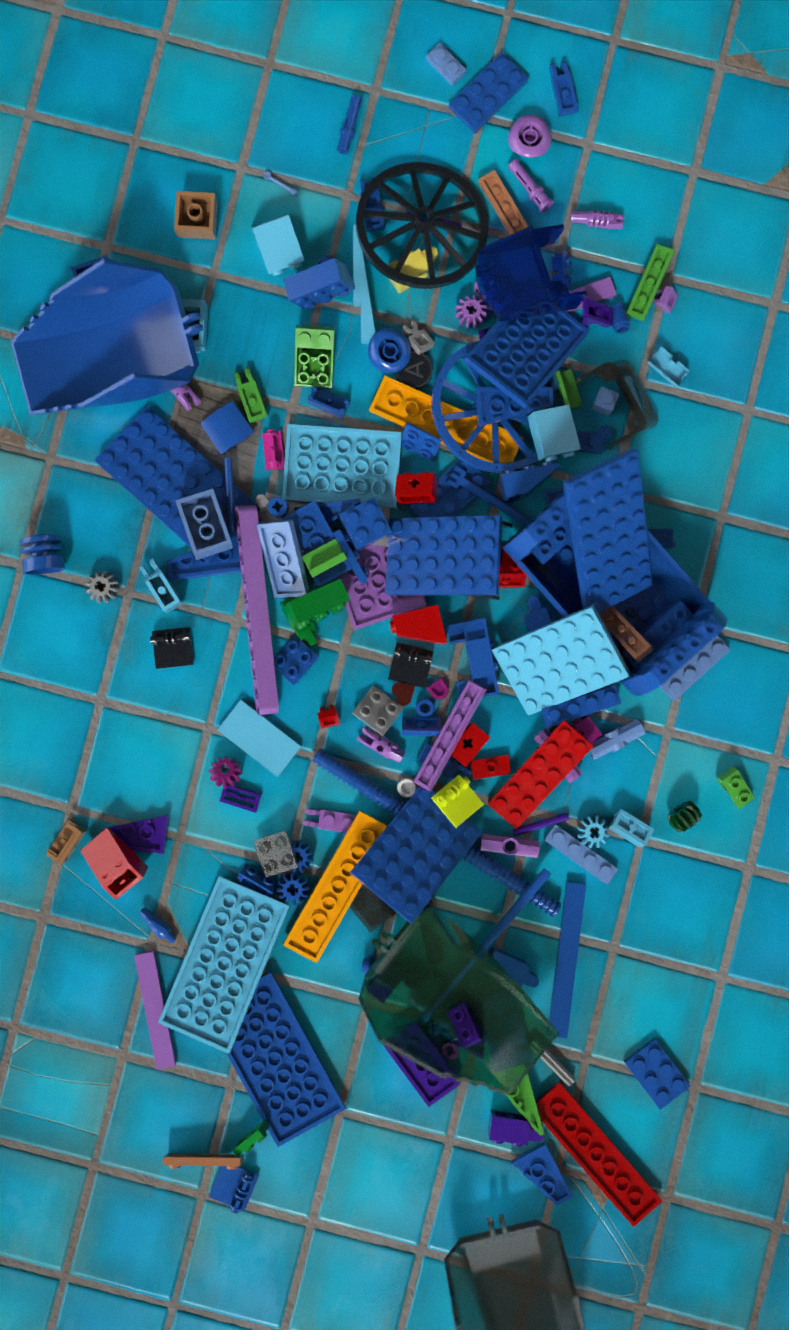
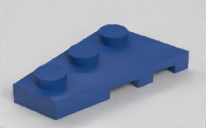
M545 1142L511 1160V1163L527 1179L531 1180L556 1206L573 1197Z

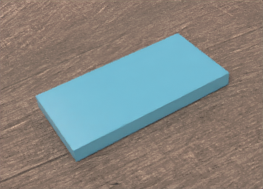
M243 700L238 702L218 728L220 733L277 777L302 747L265 717L258 715L257 711Z

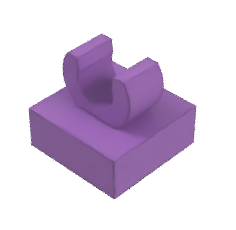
M665 286L664 290L660 289L657 292L661 298L659 300L654 299L653 302L656 306L661 307L663 312L671 313L678 296L673 287Z

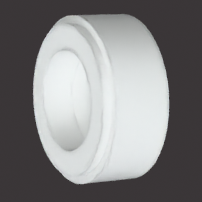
M403 778L397 785L398 793L403 797H411L416 791V784L410 778Z

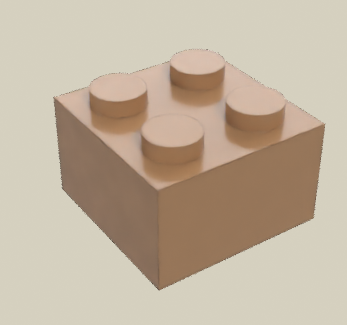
M177 191L174 224L177 236L179 238L216 240L218 200L215 193Z

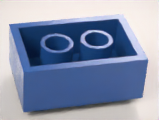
M336 258L283 279L288 300L305 310L313 309L319 303L331 302L334 297L346 296L349 294V291L355 289L350 268Z

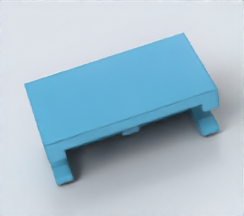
M622 809L613 815V821L608 823L610 830L638 847L646 846L654 829Z

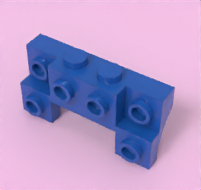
M482 618L447 625L450 645L465 642L471 673L470 681L487 689L483 697L499 694L495 671H498L496 659L493 660L492 657L494 643L489 641L486 619ZM468 680L457 682L459 697Z

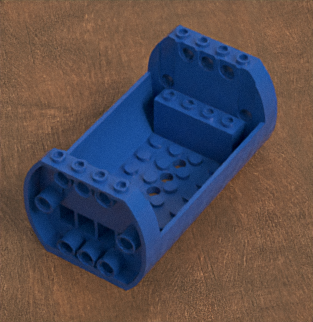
M564 490L502 547L563 618L583 609L576 562L573 557L574 549ZM648 530L647 540L652 586L615 604L614 607L652 646L653 651L637 662L609 632L631 673L628 678L622 679L620 682L633 696L644 695L663 685L723 631L728 622L725 614L714 602H711ZM627 607L634 611V616L631 618L624 616V610Z

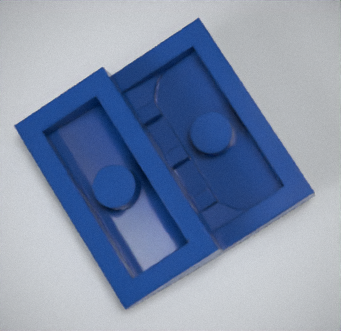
M235 401L227 403L200 423L221 455H225L234 446L244 442L255 432Z

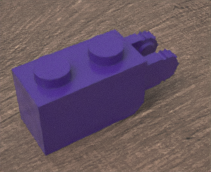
M495 1110L490 1112L488 1137L492 1142L497 1144L508 1142L520 1147L528 1145V1141L536 1142L543 1140L544 1135L540 1136L522 1114Z

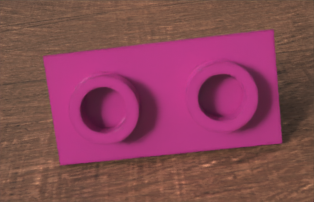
M269 429L266 433H262L266 471L284 469L281 431Z

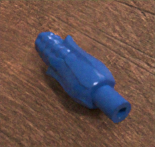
M146 908L140 910V915L160 939L166 938L171 944L177 939L170 932V926Z

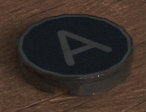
M411 351V358L407 366L395 372L398 382L416 390L422 389L432 378V363L425 354L418 355L415 351Z

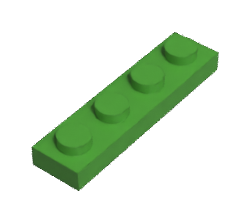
M659 244L656 245L627 310L629 317L645 321L674 256V249Z

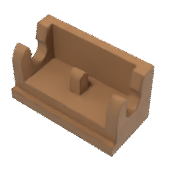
M68 819L46 855L60 865L66 863L87 830Z

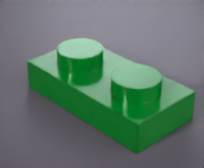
M263 1120L239 1140L233 1152L237 1156L244 1151L248 1153L254 1147L256 1141L260 1143L267 1136L266 1131L270 1124Z

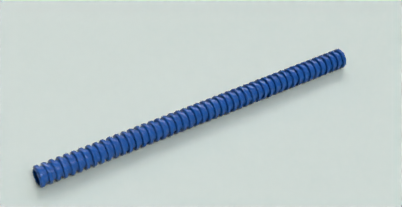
M319 749L314 756L312 763L315 764L316 762L318 767L322 766L323 770L326 769L328 773H333L332 776H337L338 780L342 779L343 783L347 782L349 787L353 786V789H357L359 793L362 792L363 796L367 795L369 800L373 799L374 803L378 802L379 806L382 805L383 809L387 808L388 812H393L394 816L405 805L403 800L399 801L398 797L395 798L393 794H388L389 791L385 792L383 787L379 788L378 784L374 785L373 781H368L369 778L365 779L364 775L361 774L360 776L358 774V771L354 772L353 768L350 769L348 765H343L344 762H339L338 758L334 759L333 755L329 756L328 752H323L324 749ZM474 846L463 857L465 862L469 861L470 865L474 864V867H478L479 871L483 870L485 875L489 874L490 878L494 877L495 881H499L501 885L504 884L506 888L509 887L510 891L514 890L515 894H520L519 896L531 884L530 882L526 883L525 879L521 880L519 875L515 876V873H511L510 869L506 870L505 866L501 867L499 862L495 863L494 859L491 860L489 856L486 857L485 853H480L479 849L475 850ZM540 889L529 902L530 904L534 903L535 907H540L541 911L545 910V913H549L550 917L556 916L561 908V902H556L554 898L551 899L550 895L546 896V893L541 892Z

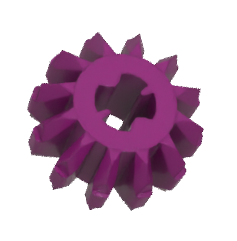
M226 755L224 760L217 757L218 763H211L213 768L209 769V773L212 775L210 779L212 782L216 781L217 787L223 784V788L226 789L228 784L232 787L235 786L233 781L240 782L239 775H242V770L239 768L241 765L239 762H236L234 757L230 760ZM224 770H229V772L227 771V774L222 773L224 772Z

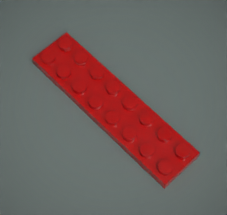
M560 1081L536 1100L539 1115L544 1125L633 1227L663 1202Z

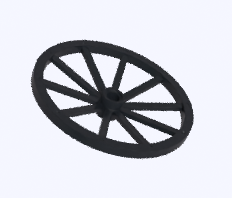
M410 162L388 168L368 184L358 203L356 233L363 253L381 274L404 286L434 289L459 281L477 265L488 239V217L481 198L464 178L440 165ZM416 173L434 175L444 179L428 206H424ZM410 174L418 209L387 186L385 182L401 175ZM449 182L459 188L470 200L436 212L433 211ZM380 188L411 214L365 209L371 196ZM474 207L479 221L480 233L438 220L437 218ZM364 217L411 221L371 243L368 241L364 227ZM436 227L479 240L472 257L465 262ZM411 229H415L395 269L381 260L373 250ZM429 231L461 268L450 274L435 277ZM419 234H423L429 278L413 277L400 272Z

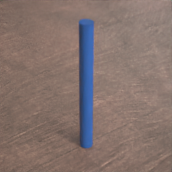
M224 458L228 533L236 534L232 458Z

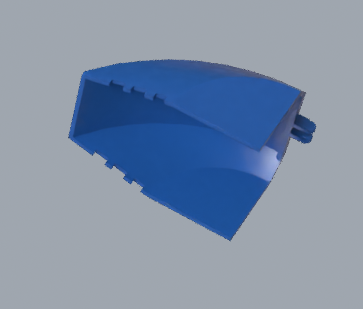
M102 259L54 291L49 296V303H43L40 307L41 312L37 316L33 315L30 318L31 324L28 327H23L11 341L29 414L38 415L137 401L171 391L189 383L199 366L192 336L202 331L203 325L196 324L189 328V324L200 319V314L195 312L186 316L179 289L161 269Z

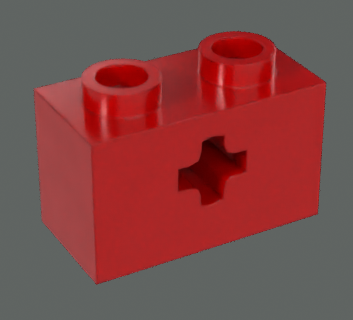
M404 473L403 475H397L395 497L399 504L437 503L438 480L434 473Z
M471 722L470 725H467L451 755L466 767L491 737ZM464 739H471L470 744L472 746L470 748H463L464 743L462 741Z

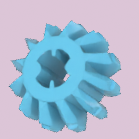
M595 815L593 821L591 816H587V823L584 820L580 821L584 826L577 827V830L582 831L577 837L583 838L581 841L583 845L588 842L589 848H592L593 844L599 848V841L606 844V840L603 837H610V834L605 832L610 827L608 825L603 826L606 822L604 819L599 821V816ZM596 827L595 831L597 832V834L594 836L593 834H591L590 829H595Z

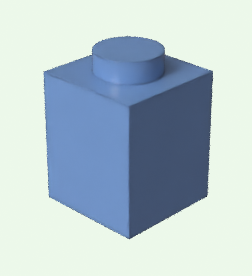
M601 387L591 410L609 417L614 409L619 393Z

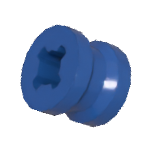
M274 497L268 503L269 512L273 517L283 518L287 515L289 507L283 498Z

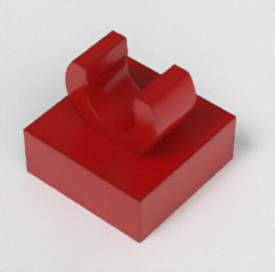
M330 704V710L324 711L322 706L320 707V712L317 714L321 728L340 725L337 710L334 709L332 704Z

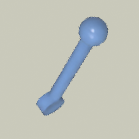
M269 171L264 172L265 180H272L290 191L293 196L298 194L296 188H291L274 178Z

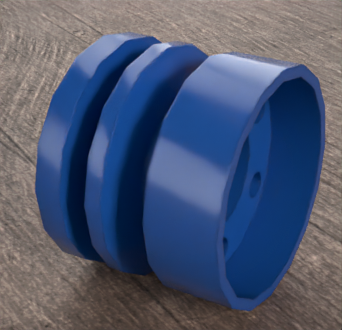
M39 534L20 539V546L26 547L21 549V554L30 555L29 558L22 560L23 574H49L65 570L64 557L54 555V553L62 550L61 545H56L62 542L61 537Z

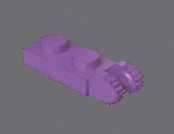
M305 808V813L320 815L319 822L303 820V825L346 833L357 814Z

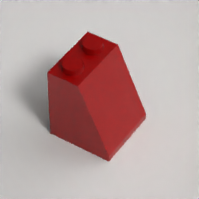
M438 605L392 616V621H389L392 634L396 633V636L399 638L437 645H445L447 643Z

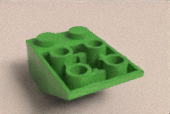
M297 324L295 330L294 386L332 388L336 326Z

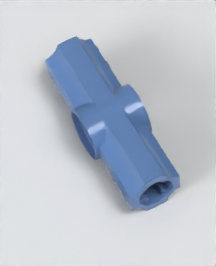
M636 719L620 728L617 727L608 731L603 737L592 742L594 747L589 751V754L595 760L611 751L615 752L627 746V743L645 734L642 724Z

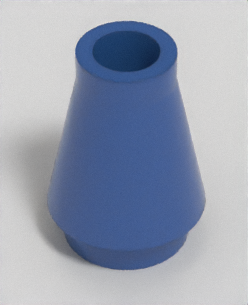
M623 303L614 304L612 306V329L615 330V333H625L630 330V319Z

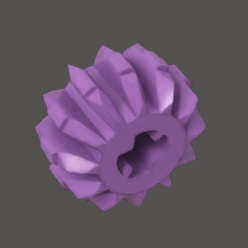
M467 295L465 300L460 299L459 305L455 307L457 311L455 317L460 319V325L466 323V328H469L470 324H472L473 328L477 327V323L482 325L483 318L487 317V313L484 312L487 310V306L482 305L483 299L476 301V295L473 296V299H470ZM469 309L473 310V314H469Z

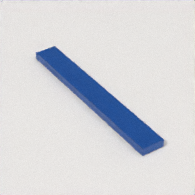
M566 881L547 1035L551 1037H568L586 892L585 883Z

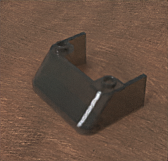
M626 360L606 362L577 379V387L598 376L605 382L615 380L633 413L626 422L630 433L615 440L609 447L610 451L653 429L657 425L658 415L631 365Z

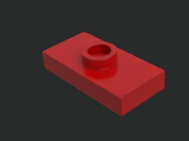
M508 755L476 759L470 762L473 780L511 774Z

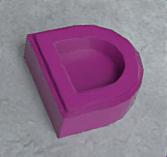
M442 677L426 687L430 695L437 700L444 699L449 693V688Z

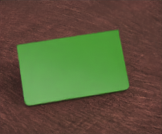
M572 369L564 372L557 370L554 377L563 406L569 405L570 410L582 407Z
M334 539L302 556V559L311 576L314 577L347 560V557L337 540Z

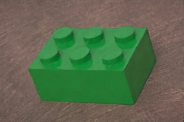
M338 579L289 601L282 610L291 629L298 628V630H302L308 627L313 620L317 623L324 620L331 612L335 615L343 611L347 607L346 603L351 599L341 579Z

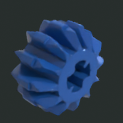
M293 840V847L289 844L285 846L288 851H283L282 855L287 857L282 859V862H289L286 869L293 866V873H296L297 867L303 873L304 866L309 869L311 865L308 862H314V858L309 856L314 854V850L307 851L310 844L308 843L303 847V840H300L299 846ZM297 852H300V856L303 857V859L300 858V860L297 861L296 857L293 856V853L296 855Z
M291 872V878L285 874L283 876L284 880H279L278 883L283 887H278L277 891L283 892L279 898L286 897L285 904L292 900V905L295 906L296 899L299 903H303L302 896L308 897L309 894L305 891L309 890L310 886L304 885L308 881L307 878L302 881L300 880L302 877L301 873L295 878V873ZM292 884H294L295 888H298L295 893L289 889Z

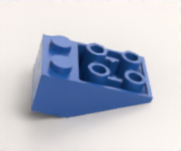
M553 461L543 463L541 467L535 468V465L524 467L522 471L516 472V469L504 471L499 480L503 502L509 503L524 499L557 471L560 464H554Z

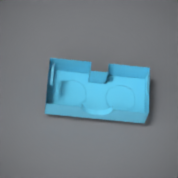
M660 347L647 364L676 388L690 370L679 361L674 363L671 360L673 356L663 347Z

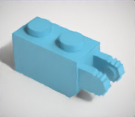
M152 558L149 561L152 568L156 571L155 573L150 575L148 569L143 564L139 568L145 577V583L163 612L169 613L184 604L165 572L160 569Z

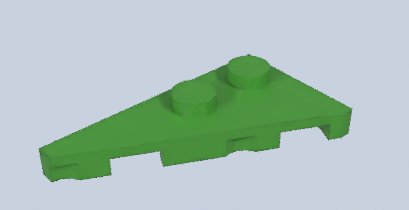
M526 1064L498 1073H490L491 1079L496 1082L540 1136L544 1135Z

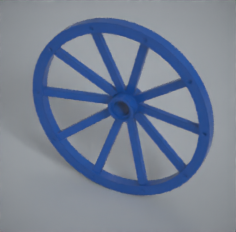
M476 341L455 352L446 361L436 377L431 397V410L435 427L448 449L456 457L472 467L494 473H504V471L516 469V471L523 469L538 460L537 452L532 454L507 420L500 421V423L527 457L512 463H499L498 422L491 424L493 462L481 460L466 451L484 426L476 427L463 445L460 446L453 439L444 423L445 421L477 416V409L442 415L440 401L443 386L476 403L475 395L445 380L452 366L460 359H465L479 342ZM465 362L477 386L486 387L479 373ZM553 375L546 384L548 387H553L554 408L563 406V402ZM526 416L511 418L529 425Z

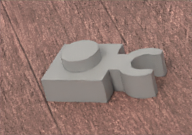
M411 321V329L403 325L402 332L404 335L409 336V343L418 355L433 348L434 341L424 329L420 331L417 329L418 326L415 321Z

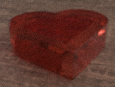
M397 682L392 686V693L397 697L399 705L407 706L410 704L415 686Z

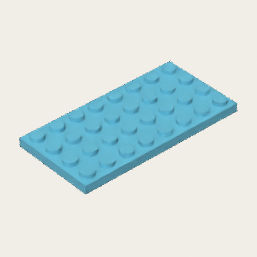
M219 876L158 1023L229 1054L290 905Z

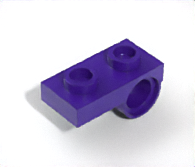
M462 1003L447 1011L462 1048L466 1049L483 1040L481 1030L474 1022L466 1003Z

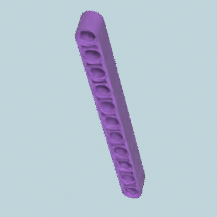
M256 505L236 506L235 520L256 711L258 715L278 713L279 706L262 548L257 524H259Z

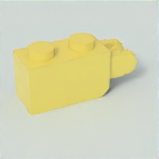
M431 246L433 262H435L438 253L437 249ZM420 249L411 250L400 272L413 277H427L428 267L425 250L422 252ZM395 260L389 266L395 269L399 261ZM389 279L398 294L409 288Z

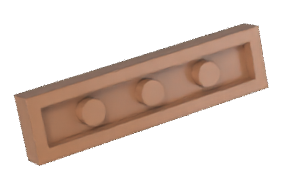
M493 170L479 178L478 183L515 246L532 238L533 233L496 171Z
M614 606L598 613L606 629L637 662L653 651L652 646Z
M168 1153L163 1157V1165H169L170 1169H178L181 1166H226V1169L234 1170L244 1163V1154L237 1156L236 1154Z

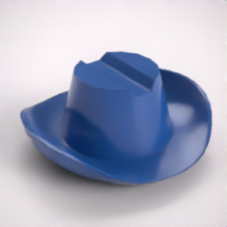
M385 328L378 331L370 340L368 357L377 370L384 373H395L405 368L409 363L411 346L409 340L402 332L394 328Z

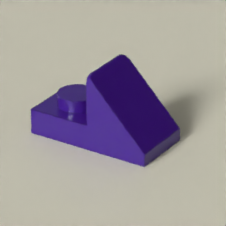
M588 298L583 299L582 325L586 327L596 324L605 328L611 327L612 307Z

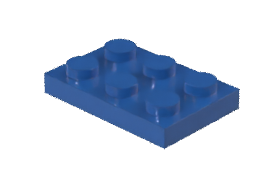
M655 1038L624 1060V1063L660 1110L691 1087Z

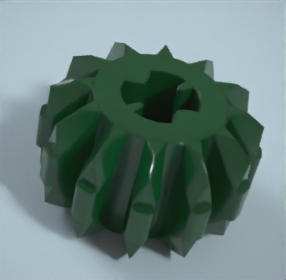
M688 801L673 808L667 819L671 827L677 832H684L700 821L702 814L698 806L692 801Z

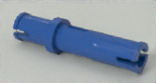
M357 95L351 96L345 122L339 133L340 140L336 150L343 155L348 154L351 139L355 136L354 128L363 101Z

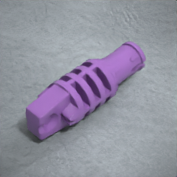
M593 209L589 210V212L572 210L570 223H583L589 227H599V229H622L624 215L610 211L607 213L605 211L600 212V210L594 211Z

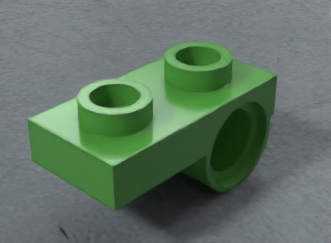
M732 766L717 777V781L728 793L738 809L754 799L753 794L735 767Z

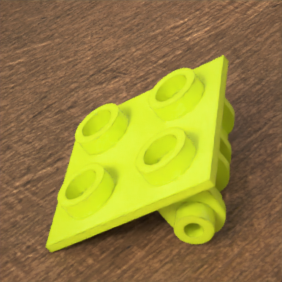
M460 775L431 797L455 828L484 805L469 787L470 780L467 777L462 778Z

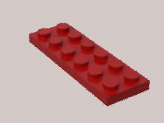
M564 719L490 799L488 805L517 829L594 747V744Z

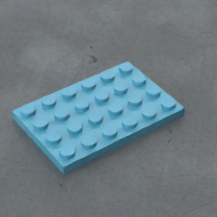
M287 424L282 498L285 501L311 503L315 500L316 503L322 504L351 499H360L361 503L375 497L379 507L396 509L395 487L396 477L399 475L402 432Z
M594 605L492 649L495 658L527 715L628 678L631 674Z

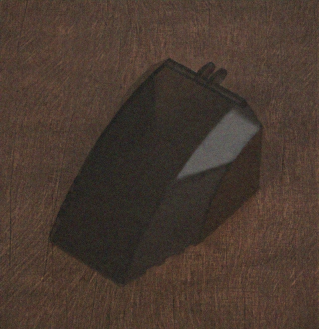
M500 1214L499 1222L502 1228L494 1230L493 1219L488 1217L487 1221L490 1231L460 1238L444 1258L456 1330H585L577 1292L559 1230L537 1219L506 1227L504 1215Z

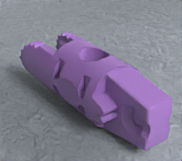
M187 384L171 390L187 411L192 409L189 401L186 399L187 397L196 406L201 404L200 399Z
M364 726L362 731L368 737L361 734L357 740L384 757L400 763L405 752L396 743L371 728Z

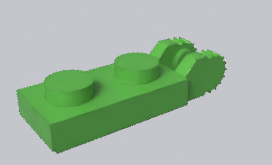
M246 368L245 374L249 382L242 384L238 371L234 373L238 384L237 389L251 424L268 418L256 382L252 378L250 369Z

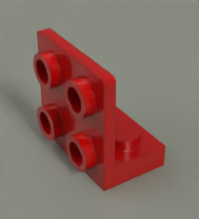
M501 544L499 588L525 587V573L502 549L505 544Z

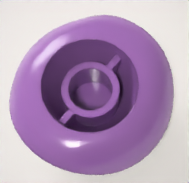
M524 115L511 127L508 134V143L510 148L521 156L538 157L549 150L551 132L547 123L537 115Z

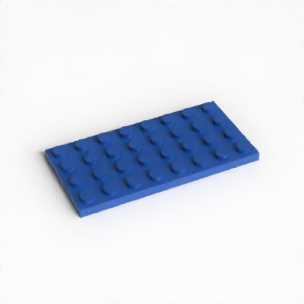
M148 406L94 460L190 548L191 545L175 500L213 489L228 531L225 476ZM233 484L234 506L256 505L257 511H259L258 505ZM229 534L230 539H232L236 534ZM217 554L202 559L208 564Z
M631 448L563 481L582 608L585 609L594 605L598 613L652 586L638 450Z
M270 971L261 976L232 1050L227 1055L261 1118L270 1124L268 1130L277 1147L342 1112L346 1109V1106L274 974Z

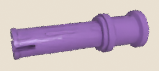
M518 159L513 160L508 168L529 193V199L534 201L539 207V212L544 213L553 205V199L548 198L544 188L535 183Z

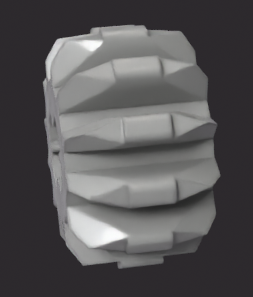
M96 571V578L90 575L89 578L92 582H86V585L91 587L86 590V593L91 594L90 599H96L97 603H101L103 600L105 603H109V597L112 599L116 598L113 591L119 592V589L114 588L119 582L113 581L115 576L113 574L108 576L107 571H103L102 575L99 571ZM101 583L106 585V588L103 587L104 591L99 590V586L102 587Z

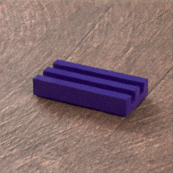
M228 784L226 789L223 788L219 801L256 813L262 794L238 786L232 787ZM227 789H233L251 796H255L257 798L256 800L245 796L227 791ZM225 795L253 803L254 807L226 799Z

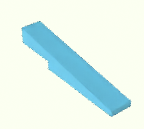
M353 225V283L355 287L353 290L354 307H361V344H369L376 333L363 252L357 238L356 225Z

